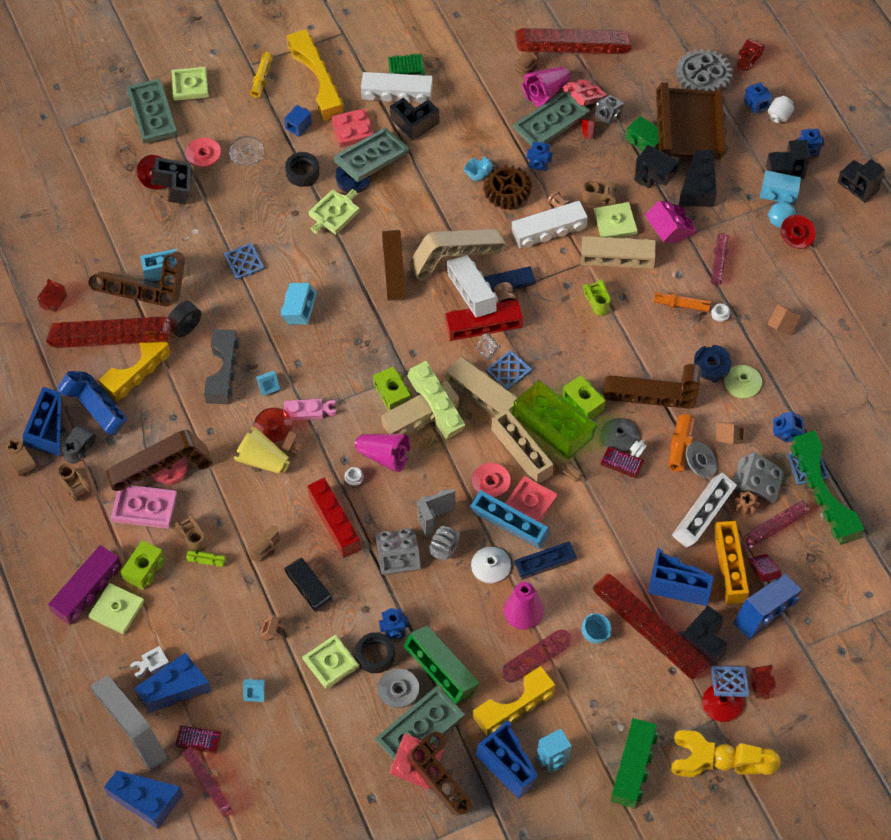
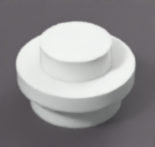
M717 304L712 308L711 315L714 320L723 322L729 318L730 310L725 304Z
M636 440L630 448L632 456L639 457L645 450L647 445L644 444L643 440L640 442Z
M351 467L345 472L344 478L348 485L358 486L363 482L364 474L359 468Z

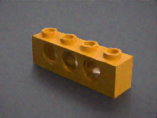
M736 521L716 522L714 538L726 605L745 603L749 590Z

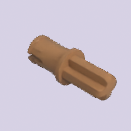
M555 450L549 454V460L559 469L560 473H565L573 481L578 482L583 474L570 464V460L564 459Z

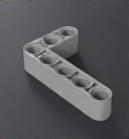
M105 675L90 686L96 698L128 735L142 761L150 771L168 759L148 722L108 675Z

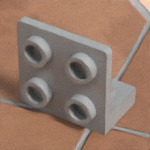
M454 488L450 490L444 489L436 495L425 496L417 501V518L426 539L434 535L433 529L436 528L434 519H436V516L455 510Z
M404 528L399 531H383L375 534L381 575L421 569L414 529Z

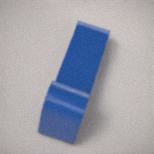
M68 371L57 388L63 395L77 397L108 434L117 435L127 421L123 412L89 373Z

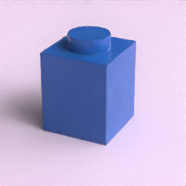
M296 105L284 118L285 129L300 137L312 124L311 112L306 108Z

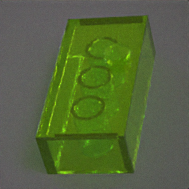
M540 380L534 383L513 403L512 415L568 460L594 438L597 424Z

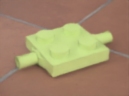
M332 189L309 211V216L317 221L311 227L312 232L316 234L324 227L336 235L360 212V208L351 201L357 195V192L352 189L347 195H342Z

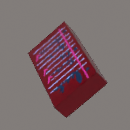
M609 446L601 461L602 466L636 479L644 464L643 459Z
M768 554L748 558L749 565L763 582L782 577L781 570Z
M180 725L175 745L178 748L217 754L221 732Z

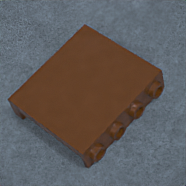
M661 82L656 89L659 151L669 156L693 158L696 150H714V159L718 160L727 153L728 144L725 141L727 128L724 125L726 112L723 110L725 96L722 94V87H719L716 91L669 88L668 83Z

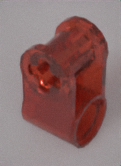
M748 38L738 52L737 68L742 71L750 70L761 57L765 45Z

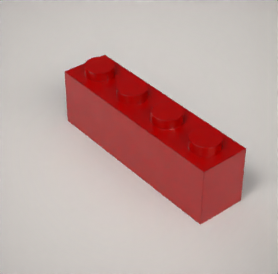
M507 300L502 303H496L497 311L475 317L470 308L452 310L445 313V323L450 341L523 328V315L519 301Z
M325 477L307 485L309 498L342 557L345 558L360 551V539Z

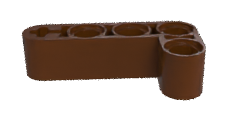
M382 231L387 300L406 299L401 231Z
M433 732L425 736L408 752V761L453 815L466 814L471 809V800L435 758V755L444 748L446 738L440 732ZM431 737L438 739L439 745L437 748L430 744ZM417 750L423 754L421 762L415 759L414 754ZM430 767H434L437 771L435 778L430 777L428 774ZM444 783L450 786V793L448 795L442 791ZM460 801L463 802L461 806L462 809L457 808V806L459 805L458 802Z

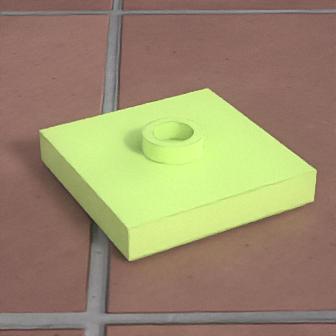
M206 67L171 70L174 101L209 97Z
M629 202L594 208L593 213L601 237L621 238L637 235V228Z
M109 583L88 616L89 619L124 635L145 601L143 598Z
M336 634L302 657L303 661L326 690L360 667L359 663Z

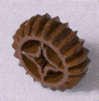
M505 165L504 168L498 166L497 170L492 169V172L484 180L483 190L489 203H494L495 207L500 205L501 209L507 207L510 210L511 206L517 209L518 204L523 206L524 201H528L532 183L526 171H521L520 167L515 169L514 165L512 167Z

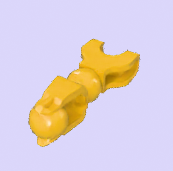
M680 730L674 735L675 743L678 746L687 748L692 752L689 758L677 759L672 763L671 771L677 776L694 778L704 770H713L714 766L722 771H728L735 767L734 771L740 775H772L778 771L781 765L779 755L769 748L763 749L747 744H739L736 746V750L727 744H722L715 748V743L706 741L697 731Z

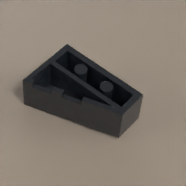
M696 150L680 194L679 205L682 207H714L717 195L714 150Z

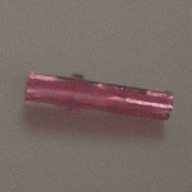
M719 233L717 235L710 281L713 285H718V282L719 285L722 284L725 258L728 255L727 244L729 235L726 233Z

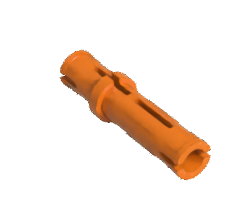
M655 291L653 303L669 305L670 308L675 306L709 312L711 300L677 296L676 293L671 295Z

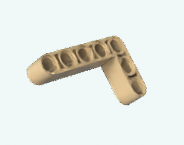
M497 229L431 232L424 237L409 265L416 279L422 281L432 274L442 256L497 254L506 248V243Z

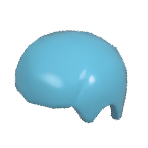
M484 156L482 160L473 158L465 165L464 172L473 181H482L492 172V161Z
M778 202L771 207L767 216H769L770 224L780 228L784 219L788 216L796 215V212L791 204Z
M592 613L583 620L581 632L589 643L600 644L610 637L611 624L604 615Z

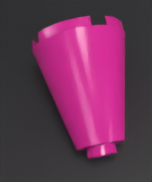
M564 67L530 72L523 77V79L525 78L524 83H522L523 92L529 102L533 101L536 103L534 104L535 106H542L569 82L570 73Z
M361 434L355 441V448L358 453L394 472H401L409 459L406 457V453L411 450V440L405 434Z
M529 582L517 584L504 604V616L507 622L516 629L526 630L538 625L543 618L544 607L534 586Z

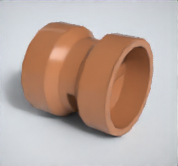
M504 282L495 286L494 292L498 297V303L516 300L510 283Z

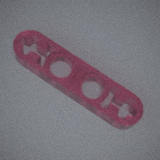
M804 500L795 503L748 532L742 541L748 548L756 546L803 517L809 511V506Z
M557 630L504 665L503 678L507 682L514 683L566 650L570 645V634L566 630ZM559 636H560V638H564V637H565V643H563L562 641H559V642L557 643L558 637H559ZM543 646H547L550 648L551 652L547 655H543L540 653L539 649ZM531 657L534 663L527 666L523 663V659ZM508 669H511L512 671H514L515 669H517V670L515 671V675H514V676H513V674H509V675H508Z
M190 746L182 751V755L223 818L233 813L230 804L193 748Z

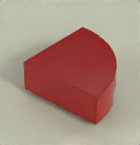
M582 119V133L586 139H592L595 122Z

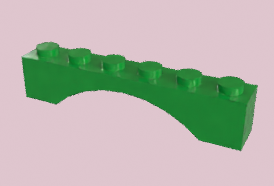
M813 430L793 437L790 449L793 456H797L799 460L798 465L801 472L805 473L807 477L808 487L813 489L817 505L823 509L825 521L829 522L832 527L831 533L833 538L837 539L839 544L842 545L862 538L865 529L857 513L837 501L826 487L820 469V456L823 445L816 431Z

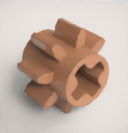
M750 490L745 493L739 492V498H735L734 504L737 505L736 511L743 513V516L749 513L753 515L755 509L759 507V502H756L757 495L750 493Z

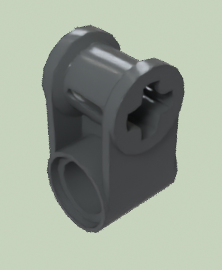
M79 425L76 426L62 444L65 461L70 464L79 462L86 451L94 444L96 435Z

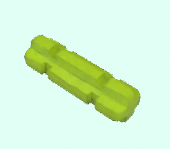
M194 550L187 552L188 562L195 563V561H198L201 564H216L219 567H224L226 562L224 555L217 554L215 556L213 553L201 551L196 553Z

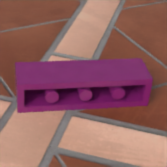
M99 545L50 601L48 605L51 612L69 625L73 621L78 620L84 608L92 604L97 593L102 591L107 586L109 579L120 571L121 563L119 557Z

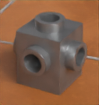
M612 95L600 99L596 104L597 110L594 116L608 124L618 120L621 116L624 102Z

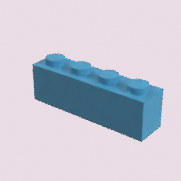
M481 490L470 506L474 514L539 550L542 549L551 534L547 526Z

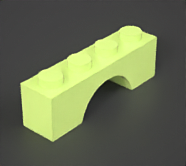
M424 361L411 368L407 377L416 392H419L428 402L435 416L436 425L445 440L462 432L465 423L428 362Z

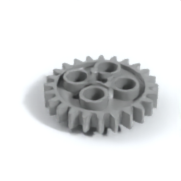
M701 48L700 52H697L694 49L693 54L688 51L687 56L682 55V60H678L675 77H677V82L680 83L681 88L716 91L719 87H722V90L725 91L732 78L731 63H727V58L722 59L723 54L717 56L716 51L710 53V49H707L704 52Z

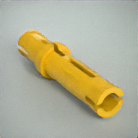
M269 52L262 54L257 74L253 78L250 95L254 98H260L262 89L267 83L266 77L273 59V55Z

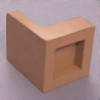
M777 304L768 325L787 335H792L801 316L793 310Z
M717 422L716 441L731 444L746 443L747 424Z

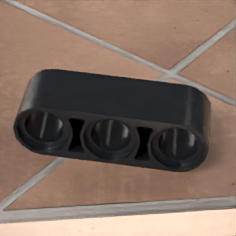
M302 557L284 568L288 578L315 612L333 602L328 590Z

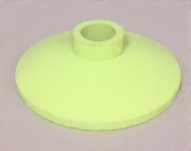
M737 365L732 367L729 374L724 378V385L731 395L747 399L758 394L762 387V378L754 368L747 365Z

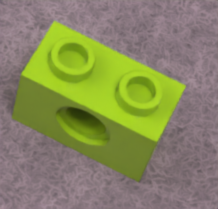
M394 367L373 375L374 386L388 411L411 400L410 397H412L410 388L408 386L405 387L401 373L396 372Z
M581 375L563 387L562 397L586 422L604 411V396L600 392L597 393L591 382L587 379L585 380Z
M142 540L121 570L123 580L144 590L147 585L152 583L154 574L158 569L162 568L165 562L162 549ZM143 564H149L147 567L141 568Z

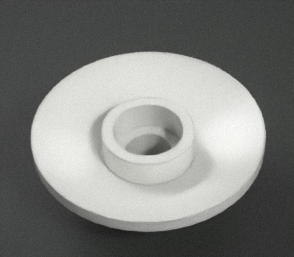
M485 547L475 553L472 558L471 568L477 579L484 583L493 584L501 582L508 576L511 569V561L507 553L502 549ZM489 560L495 561L493 564L488 563Z

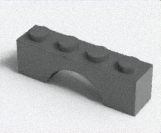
M213 329L212 353L224 363L219 372L206 377L204 391L206 403L229 404L230 397H233L234 387L231 385L232 381H235L236 378L234 365L238 363L236 349L240 347V338H237L236 330Z

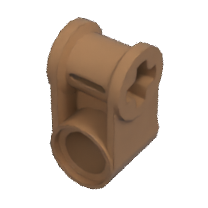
M587 181L583 185L582 200L587 204L614 205L616 203L615 192L617 186L612 182Z
M10 438L6 441L5 449L18 476L37 468L33 458L27 452L20 439Z
M63 463L58 467L57 473L61 484L65 487L73 501H76L77 497L83 493L91 491L86 480L72 464ZM67 473H71L70 476H67V477L64 476V475L67 474Z
M192 514L182 522L174 523L178 534L190 550H194L196 553L205 550L207 544L203 531Z

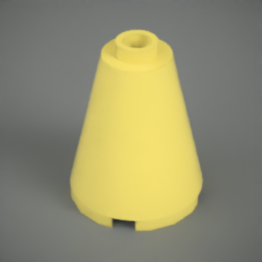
M252 426L250 429L253 432L251 434L247 432L237 450L240 455L239 457L235 456L234 460L278 474L282 471L286 472L290 465L289 457L263 433Z

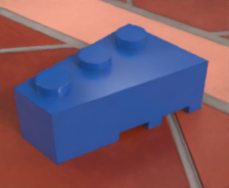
M42 387L23 433V445L60 457L61 392Z
M186 652L134 688L137 697L149 713L174 705L175 702L184 699L189 700L193 696L212 692L208 680Z

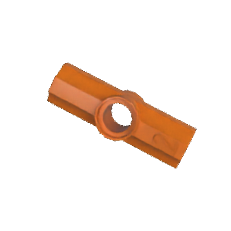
M688 414L679 415L676 431L672 437L668 468L675 472L684 471L687 460L686 449L692 442L693 436L691 435L695 418Z

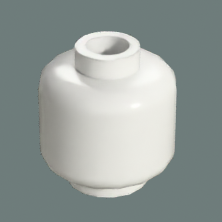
M776 97L768 109V113L771 116L770 119L775 123L787 122L794 111L792 100L788 97Z

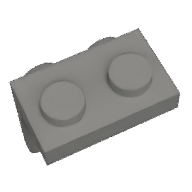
M756 452L742 457L738 461V469L733 478V482L737 486L732 492L739 494V492L751 490L770 503L776 502L784 475L783 469Z

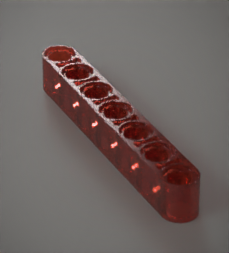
M521 28L515 32L517 49L521 52L626 54L632 50L630 36L627 31Z
M146 317L52 323L46 343L54 348L166 342L170 338L173 322L167 317Z
M607 573L593 586V590L598 597L687 677L695 680L709 666L708 661L703 655L613 575Z

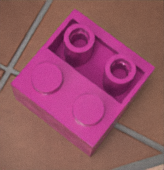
M659 200L645 214L663 242L674 244L698 232L694 227V222L686 216L685 209L679 204L675 205Z

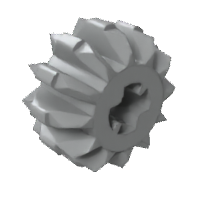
M441 526L437 529L429 547L430 554L438 559L447 561L452 557L458 546L459 532L448 526Z

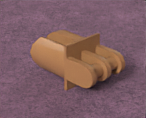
M532 44L527 50L522 49V55L515 62V72L518 76L523 77L533 67L537 68L539 45Z
M271 526L264 533L259 530V536L248 545L249 555L253 561H260L271 550L275 552L274 546L280 541L276 526Z

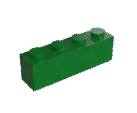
M428 625L411 632L404 644L405 649L451 700L458 704L472 697L480 682Z
M632 718L610 802L634 809L637 802L641 803L644 790L640 789L642 782L646 783L649 771L645 770L647 763L651 764L654 752L650 751L652 744L656 745L659 732H655L657 724Z

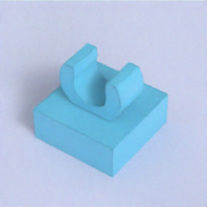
M275 371L256 377L263 396L281 390Z
M244 679L243 700L264 702L265 680Z

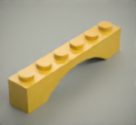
M306 29L288 34V48L293 58L308 66L319 80L320 88L316 102L323 122L332 119L334 115L343 114V99L338 97L337 87L331 83V74L326 72L324 60H320V52L318 47H314L312 35H309Z

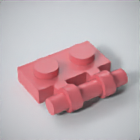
M582 79L577 81V83L569 82L563 87V90L572 93L571 96L582 106L597 103L600 99L607 97V94L597 85L591 86L589 80Z

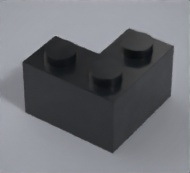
M404 97L390 105V119L411 140L416 139L440 123L439 109L429 99L415 108Z
M807 140L789 141L786 152L768 153L767 170L805 179L810 159Z
M647 145L636 160L634 181L647 188H650L654 182L666 186L677 173L679 161Z
M156 157L151 170V184L168 187V202L186 204L190 194L191 163Z
M854 159L840 171L838 183L865 203L879 191L885 169L872 159L865 165L858 163Z
M708 605L682 635L681 644L710 666H715L726 653L728 643L716 635L722 627L724 617Z

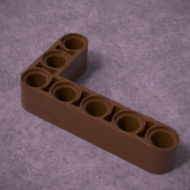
M175 251L164 258L160 284L100 271L89 278L88 285L94 291L169 307L180 298L185 257L181 252ZM172 257H174L177 260V265H174L172 263ZM169 275L174 277V283L169 280ZM97 277L101 279L102 285L98 284ZM114 281L119 284V289L114 286ZM132 285L136 287V293L132 291ZM149 289L154 292V297L149 294ZM166 293L171 295L172 301L167 299Z
M696 364L685 365L681 383L606 376L604 378L603 396L611 401L691 409L696 406L701 367Z
M182 430L108 468L106 474L111 489L113 491H121L183 458L199 470L210 467L213 462L207 445L191 431Z

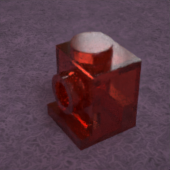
M48 279L46 286L37 299L41 308L56 312L67 297L63 285Z
M772 665L751 669L749 677L756 699H770L774 697L773 690L776 688V681L774 676H771Z

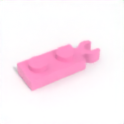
M322 399L284 401L285 421L323 419V414L336 416V409H329L330 407H336V402L330 400L322 404Z

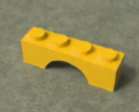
M153 331L139 343L142 355L134 366L128 369L111 368L98 380L103 390L116 402L126 397L134 386L139 385L145 376L152 373L156 366L165 361L171 354L169 344Z
M541 666L524 676L523 685L525 690L517 701L510 704H500L489 699L473 710L474 720L487 737L507 720L512 724L524 712L534 710L539 702L552 698L555 692V684Z

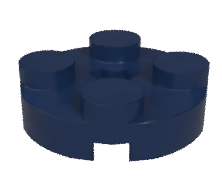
M340 166L336 169V183L342 191L347 192L354 189L357 193H360L369 187L371 175L357 182L355 179L349 178L350 175Z
M721 346L701 347L694 356V364L701 367L700 377L716 383L720 381L731 370L732 361L730 354ZM715 360L716 365H710L708 361L712 362Z

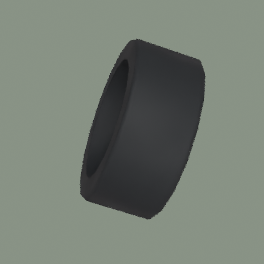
M307 152L292 154L285 163L288 181L299 187L312 185L319 177V162L317 158ZM299 164H308L313 167V170L305 175H298L292 172V169Z
M184 301L170 312L166 320V327L177 337H183L193 331L198 325L202 316L201 310L192 302Z
M371 632L364 635L356 645V659L364 671L381 673L391 667L395 652L394 645L389 637L379 632ZM372 643L382 644L387 649V656L381 662L371 663L363 656L365 647Z

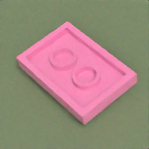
M133 485L117 491L111 521L170 529L177 491Z

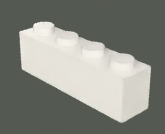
M363 72L361 98L362 100L397 102L404 97L408 102L422 104L428 99L431 101L432 76Z
M576 201L512 221L511 232L519 249L536 243L547 242L552 238L565 236L568 233L581 231L587 228L588 217L580 201Z
M468 255L448 260V276L474 316L479 317L497 311V295L491 291L489 283L485 282L483 274L477 270L475 262L471 261Z
M724 473L714 477L671 536L686 548L696 543L737 485Z

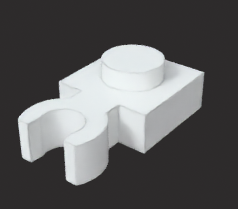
M160 646L141 655L142 662L135 661L130 667L132 670L136 668L141 669L135 673L136 678L140 679L148 670L153 675L167 666L169 662Z

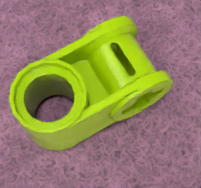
M600 279L598 282L590 285L584 284V294L587 300H589L594 313L599 316L608 314L611 298L603 280Z

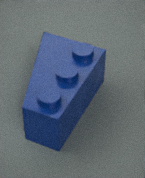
M657 548L648 593L708 606L714 576L692 565L689 567L680 562L679 558L675 556L672 558L664 554L663 550Z
M784 573L781 578H777L746 599L733 624L749 640L752 639L776 617L783 614L789 606L793 607L799 601L798 596L802 589Z
M507 720L478 744L475 756L520 799L534 787L538 775L527 754H524L519 744L520 741L511 729L509 720Z
M118 770L104 786L110 798L156 829L161 826L183 796L179 786Z

